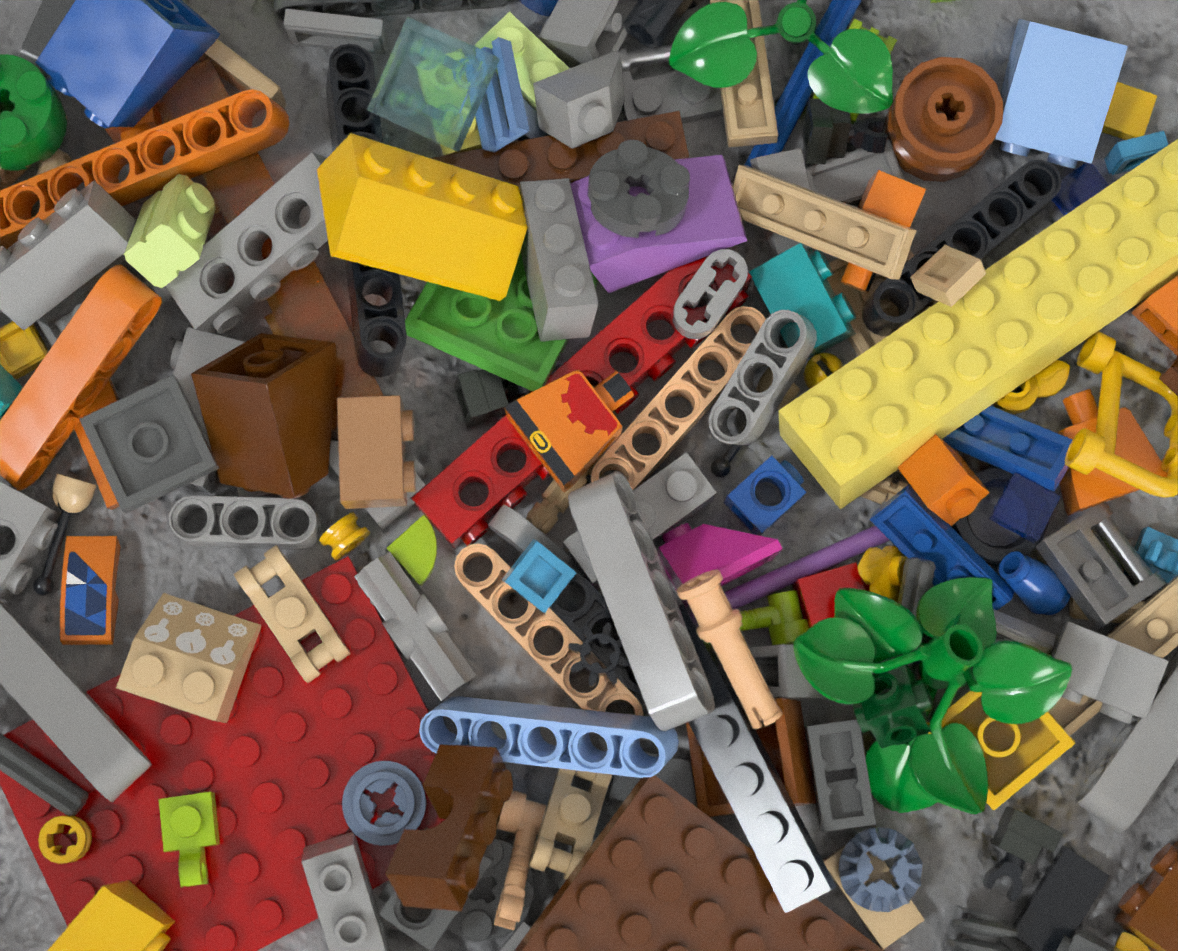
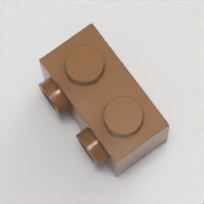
M400 395L337 398L340 502L345 509L407 506V492H416L415 462L406 461L405 441H414L413 410H404Z

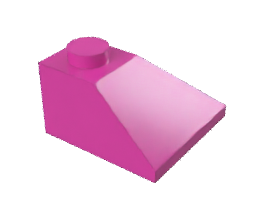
M685 523L662 536L665 544L658 547L657 553L677 591L688 580L711 570L720 571L723 577L720 582L722 587L772 561L783 548L778 539L702 524L692 530L689 523ZM681 600L682 603H688L687 600Z

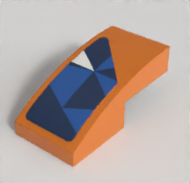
M66 536L60 597V641L62 645H113L119 604L115 586L121 545L117 536Z

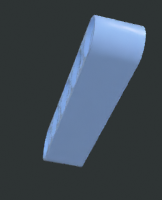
M462 696L450 697L432 709L423 717L419 728L421 740L434 753H437L440 744L497 747L503 762L638 778L652 777L659 773L676 753L679 743L678 735L674 728L661 731L649 716ZM443 716L449 717L454 721L457 726V734L451 733L446 728ZM492 721L503 726L506 731V740L495 735L491 726ZM541 726L553 732L557 745L548 744L542 738L540 733ZM590 732L598 733L604 738L607 743V751L599 750L593 746L590 741ZM647 738L653 741L658 748L659 756L653 757L645 753L640 746L639 739Z

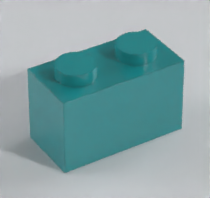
M799 243L749 271L770 314L778 310H789L806 317L813 323L817 341L807 360L856 334L850 323L856 319L854 310L842 292L835 295L827 280L828 277L833 275V271L822 251L815 250L813 252L811 247ZM790 322L780 330L788 348L797 343L800 337V329L796 322Z

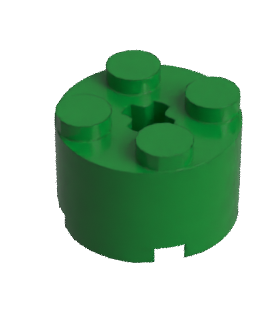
M0 54V169L19 171L28 169L26 166L39 160L44 162L54 155L65 137L67 118L59 95L35 65L18 56Z

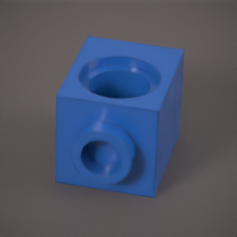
M771 455L730 492L723 503L752 534L761 536L806 494V491L800 486L804 483V479L788 461L783 460L779 463ZM764 482L774 484L781 493V502L775 506L763 505L756 498L755 487Z

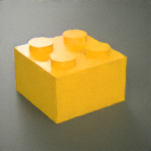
M970 690L948 708L941 722V728L943 729L952 723H959L969 729L978 740L987 768L988 796L986 803L994 811L1071 748L1075 741L1049 711L1040 718L1024 724H1008L994 720L986 715L982 708V692Z

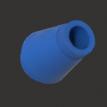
M1017 551L1007 554L999 565L1000 576L1005 579L1032 613L1054 615L1061 611L1068 603L1070 593L1050 566Z

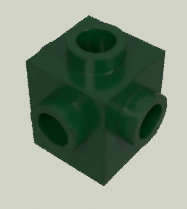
M900 654V655H898V656H895V657H892V658H889V659H886V660H883V661H880V662H878V663L885 662V661H887V660H890V659L899 657V656H901L902 654ZM908 664L884 673H872L875 683L873 695L866 701L853 704L854 713L862 732L871 730L881 749L891 745L908 743L915 737L931 732L926 711L934 709L923 678L916 680Z

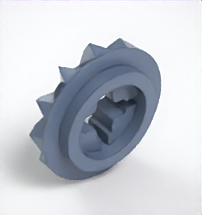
M377 761L360 768L348 781L342 798L343 815L349 828L360 839L375 845L396 844L399 842L404 829L416 830L422 822L427 805L422 782L408 767L392 761ZM397 783L398 786L394 791L396 794L393 801L399 806L398 809L404 812V815L385 812L382 817L377 818L375 823H372L377 805L365 791L369 790L372 793L376 791L377 793L384 794L388 788H392Z
M884 827L869 828L853 836L845 845L839 860V877L845 892L856 904L871 911L891 912L908 904L921 886L923 862L918 855L914 843L903 834ZM868 851L872 856H876L883 861L888 858H894L896 855L898 856L893 861L894 865L889 870L893 876L892 881L896 884L895 887L882 879H877L874 882L870 881L864 885V882L870 878L868 875L874 870L870 863L871 859L866 854Z

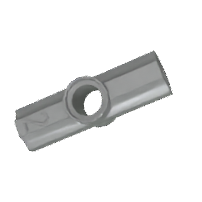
M391 552L376 558L354 576L360 588L370 598L372 605L376 607L385 620L382 624L407 660L410 658L413 660L441 702L455 695L477 678L473 667L447 634L450 630L425 594H419Z

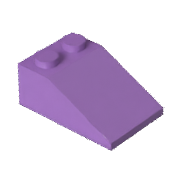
M723 155L675 159L678 164L684 166L690 173L687 209L683 219L675 228L658 236H655L656 230L639 232V238H631L618 235L606 229L594 218L591 212V201L587 196L589 176L570 183L590 270L608 293L709 256L717 250L727 249L748 241ZM630 187L629 194L636 197L639 193L650 195L642 187Z

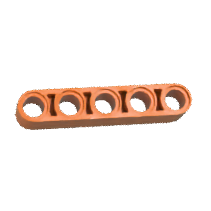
M121 264L109 269L98 280L0 420V476L16 490L21 491L28 488L43 474L80 422L79 419L86 414L160 309L162 297Z

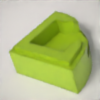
M425 515L421 516L387 547V550L391 552L420 586L432 574L437 558L435 532Z

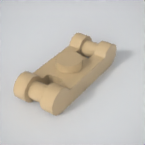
M275 545L264 553V560L252 568H249L247 565L234 573V577L272 630L297 671L309 683L321 675L320 668L333 659L340 662L351 653L286 556ZM278 575L285 587L269 597L262 585ZM316 631L323 642L307 653L300 641Z
M558 768L530 858L529 867L542 872L547 867L564 873L563 878L565 880L569 877L591 847L612 774ZM574 776L591 781L588 792L571 786ZM554 840L572 846L571 852L553 847Z

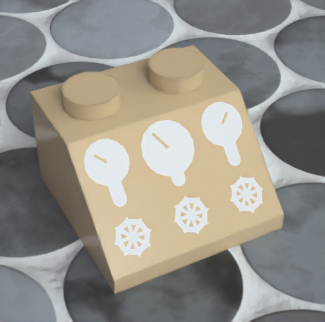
M163 593L134 637L116 688L213 721L227 723L262 625Z

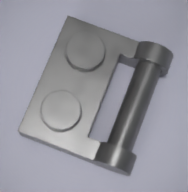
M674 40L665 41L661 47L656 46L654 49L647 46L626 49L625 45H621L618 53L621 54L625 100L622 109L625 121L674 111L680 112L682 124L722 116L723 107L719 88L704 85L680 71L636 80L632 79L630 71L632 68L669 61Z
M1105 501L1048 536L1036 546V549L1096 630H1099L1167 584L1158 571L1154 574L1113 521L1111 516L1114 512ZM1092 529L1096 530V532L1102 538L1104 543L1107 545V547L1110 549V551L1113 553V555L1116 557V559L1119 561V563L1122 565V567L1134 581V583L1136 584L1134 587L1123 574V572L1120 570V568L1117 566V564L1114 562V560L1111 558L1109 553L1106 551V549L1103 547V545L1100 543V541L1097 539L1094 533L1091 531Z

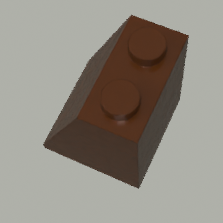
M260 333L191 373L211 450L220 467L217 472L221 484L241 487L248 492L262 491L278 494L285 499H292L305 495L310 491L312 485L328 475L337 363L335 342Z

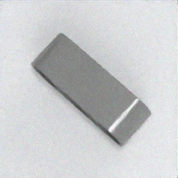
M778 310L770 314L764 321L710 412L709 428L712 435L719 441L726 444L743 446L755 442L762 435L816 344V330L813 323L806 317L789 310ZM796 322L800 329V337L794 346L783 348L779 342L780 330L784 325ZM768 365L773 373V382L766 391L758 392L753 385V376L760 367ZM741 409L746 415L747 424L741 434L733 436L728 430L727 420L734 410Z
M192 495L176 501L170 509L168 516L169 527L172 532L183 541L197 547L271 549L277 545L280 550H303L315 545L320 539L323 530L322 520L318 513L305 501L293 498ZM195 510H205L207 513V523L203 530L195 534L187 533L185 522L188 515ZM247 511L256 512L258 515L256 529L248 535H238L235 530V523L239 515ZM295 513H306L309 516V526L306 532L297 537L288 536L285 531V524L288 518Z

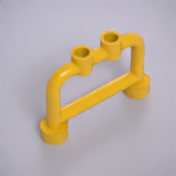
M1098 331L1086 339L1077 358L1078 366L1094 374H1099L1102 371L1096 433L1083 428L1076 434L1067 450L1065 465L1085 475L1096 468L1148 494L1160 498L1175 497L1178 495V396L1159 379L1162 374L1161 372L1114 350L1116 340ZM1122 376L1163 396L1171 406V416L1164 428V436L1170 438L1169 449L1165 453L1161 464V469L1167 472V477L1159 476L1115 454Z

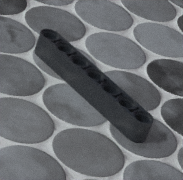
M340 45L330 55L325 87L332 152L350 133L383 143L372 57L365 48L359 45ZM341 73H352L358 78H346ZM357 116L361 118L363 122H351L347 120L345 117ZM345 260L354 346L358 366L365 373L373 377L389 376L400 365L407 339L400 276L397 273ZM370 294L379 295L387 303L381 306L372 305L364 297ZM377 340L384 341L392 347L393 351L379 353L373 350L369 343Z

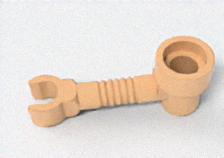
M512 790L509 800L504 802L496 822V829L515 834L508 872L494 920V925L510 930L515 929L516 922H519L521 918L525 886L530 868L529 862L547 806L527 800L525 793Z

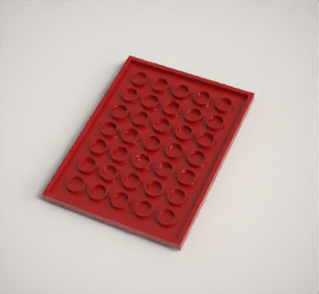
M349 556L302 580L351 653L340 662L333 659L320 668L321 675L311 682L307 683L303 679L255 605L233 615L262 626L227 723L213 721L117 689L116 686L121 674L86 691L152 763L115 801L111 802L104 797L33 719L3 734L12 742L87 791L89 795L85 805L75 817L85 821L91 830L92 842L90 849L84 857L75 862L54 863L45 858L39 849L38 838L40 830L52 818L67 815L0 771V786L67 927L104 885L129 880L175 921L165 932L171 940L162 951H258L319 918L301 862L303 850L306 846L352 832L346 823L342 809L343 793L350 778L365 765L377 761H392L408 767L423 785L436 753L424 745L419 731L421 720L429 710L391 636L383 626V620L378 610L372 605L370 598L366 596L358 585L359 583L354 577L358 574V571ZM316 631L300 641L307 653L323 642ZM397 783L392 788H388L384 794L377 793L376 791L374 793L369 790L365 791L377 805L372 823H375L377 818L382 817L385 812L404 815V812L399 810V806L393 801L396 794L394 791L398 786ZM214 792L220 845L204 847L208 870V884L181 887L179 879L180 851L164 852L159 799ZM426 792L427 805L420 826L416 830H424L426 827L429 829L433 828L445 820L439 819ZM64 824L63 832L54 834L53 837L54 846L62 845V848L59 850L62 854H66L67 848L77 845L78 841L77 833L70 834L69 831L72 827ZM356 836L371 887L374 889L389 881L385 873L398 843L375 845Z

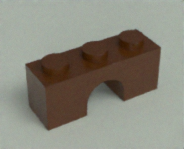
M440 744L423 783V788L439 819L445 820L439 825L426 830L404 829L385 874L403 906L462 911L470 890H473L477 885L480 863L487 845H490L495 838L496 822L504 802L508 801L511 796L513 779L497 747Z

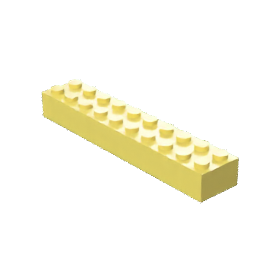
M1178 139L985 270L986 275L952 307L938 301L778 410L780 436L839 509H842L897 471V467L935 434L943 439L1178 276Z

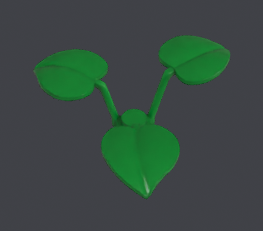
M797 0V2L786 5L778 15L777 24L755 27L748 30L746 13L739 5L730 2L708 4L696 11L684 23L677 33L670 51L669 63L673 69L688 75L704 85L726 88L737 85L745 80L756 64L757 50L750 39L780 33L786 41L793 44L809 41L824 54L812 62L807 76L810 87L815 95L828 106L844 112L866 114L886 110L893 103L892 60L890 52L881 38L865 29H848L839 33L834 38L830 47L815 34L817 27L816 16L813 10L806 5L807 0Z
M979 577L952 579L935 585L926 591L918 602L916 617L922 631L934 640L926 646H921L916 651L885 662L872 663L875 656V647L872 639L859 624L845 618L834 617L821 620L794 639V654L806 680L821 695L837 703L857 704L866 701L873 695L875 690L872 673H884L918 660L922 661L923 667L929 676L934 679L948 681L949 685L929 723L932 734L920 735L911 744L908 760L910 772L917 786L934 801L970 814H979L984 811L988 796V777L982 748L973 733L964 725L952 723L942 729L941 722L958 688L966 683L962 673L978 663L982 658L983 649L996 641V620L992 604V579Z
M855 588L838 589L835 595L834 617L851 620L859 624L868 633L875 647V656L872 663H878L900 654L904 655L911 651L913 652V650L916 651L917 647L920 648L927 645L924 642L921 643L923 632L920 623L903 605L866 590ZM998 641L987 645L983 649L982 658L973 665V673L969 668L962 674L971 691L982 692L981 704L986 715L1002 723L1024 724L1040 718L1059 701L1069 683L1072 664L1053 658L1039 649L1022 642ZM920 660L919 674L928 685V691L932 702H934L937 690L947 688L949 682L929 676ZM931 710L926 711L927 718ZM917 737L908 743L891 745L882 749L877 740H875L867 751L865 759L871 793L881 805L890 811L906 813L925 809L937 803L922 792L910 772L909 750L912 742Z

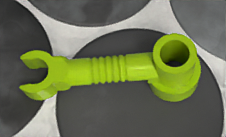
M797 590L767 596L769 606L740 611L743 617L741 620L742 626L739 628L740 631L764 627L769 628L772 645H792L796 637L809 629L808 619H803Z

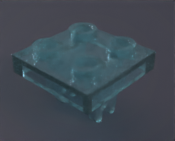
M407 17L367 110L459 152L500 59L493 54Z

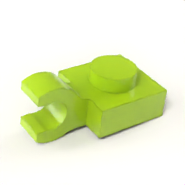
M204 792L159 799L164 852L180 851L179 879L181 887L208 884V870L204 847L220 845L215 793Z

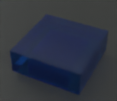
M1015 472L1010 476L989 519L1035 543L1039 540L1061 496Z

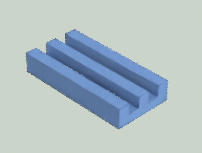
M500 37L492 41V49L488 47L480 49L478 51L479 58L470 56L464 60L482 149L494 153L530 131L511 41ZM495 63H496V66H497V70H498V75H499V80H500V85H501V87H499V82H498V77H497V72H496ZM504 107H505V109H506L507 119H508V123H509V129H508V125H507V120H506V115H505Z

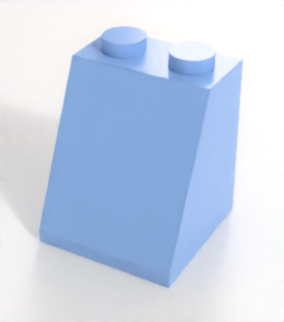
M1018 19L1000 93L1003 100V120L995 137L996 140L1002 141L999 149L1026 157L1029 155L1030 148L1049 153L1048 162L1076 169L1078 160L1092 164L1128 46Z

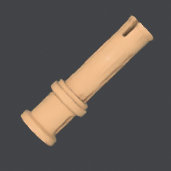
M711 570L688 580L676 592L681 600H687L699 624L696 630L699 638L703 639L706 643L712 644L750 720L751 727L758 729L762 726L761 720L767 726L779 719L783 712L778 707L739 629L742 626L741 620L743 617L738 609H732L720 585L723 579L720 571Z

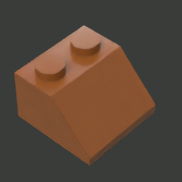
M786 698L775 699L778 707L783 712L782 716L767 726L761 720V728L755 730L795 807L815 804L816 796L801 701ZM687 722L686 727L698 809L709 817L735 815L698 740Z
M1176 841L1174 845L1171 843L1166 844L1154 856L1150 863V867L1154 870L1142 885L1136 883L1125 892L1118 903V907L1122 910L1114 919L1124 930L1140 939L1151 951H1178V841Z

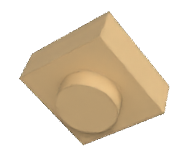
M944 245L910 278L918 293L952 307L986 275V272L979 258Z

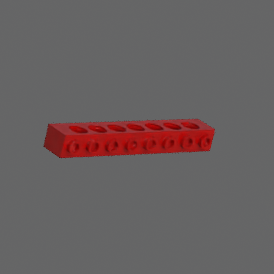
M708 256L668 271L550 375L546 385L575 370H580L589 383L595 387L616 371L610 365L611 357L619 352L629 353L636 359L638 365L630 372H618L634 394L631 399L614 410L617 414L623 412L639 396L635 389L649 376L654 382L660 379L676 363V360L672 357L686 344L693 349L706 338L689 339L682 336L676 330L673 323V310L677 299ZM726 264L722 269L716 266L712 267L716 271V276L710 288L717 292L726 280L734 283L737 281L732 276L734 271L732 265ZM749 273L742 291L725 313L726 316L735 308L741 307L749 298V295L745 292L752 278ZM707 305L695 307L694 309L685 306L683 309L688 313L686 322L692 326L698 320L707 323L708 320L704 317ZM655 320H663L672 326L674 334L668 339L657 340L649 335L646 327ZM505 415L415 494L412 500L434 527L456 549L463 542L466 546L477 542L490 529L486 521L498 512L503 504L514 509L528 495L523 488L538 475L542 480L547 479L551 475ZM518 450L525 455L526 463L521 470L508 473L498 466L499 457L505 451ZM474 482L485 485L489 490V494L484 503L479 506H468L461 501V492L466 485Z

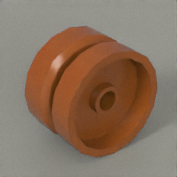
M938 57L920 63L905 76L885 117L884 133L888 134L887 140H890L899 166L905 172L923 181H950L966 175L979 164L985 152L991 146L1002 125L1003 100L996 82L982 67L963 58Z

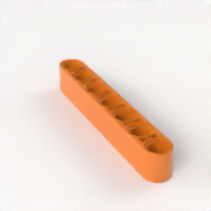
M245 90L0 190V246H4L6 249L11 247L18 241V235L29 222L37 217L42 221L55 212L54 207L68 191L76 189L82 182H84L85 187L93 181L97 182L115 201L124 206L163 190V187L178 174L187 175L191 179L277 144L288 133L290 125L289 116L282 106L261 91ZM266 108V119L260 126L253 128L252 121L255 114L261 109ZM220 127L219 139L212 146H208L209 134L215 128ZM174 145V157L170 162L163 165L165 151ZM129 163V174L124 181L119 183L120 170ZM40 200L39 212L32 218V207L35 202Z

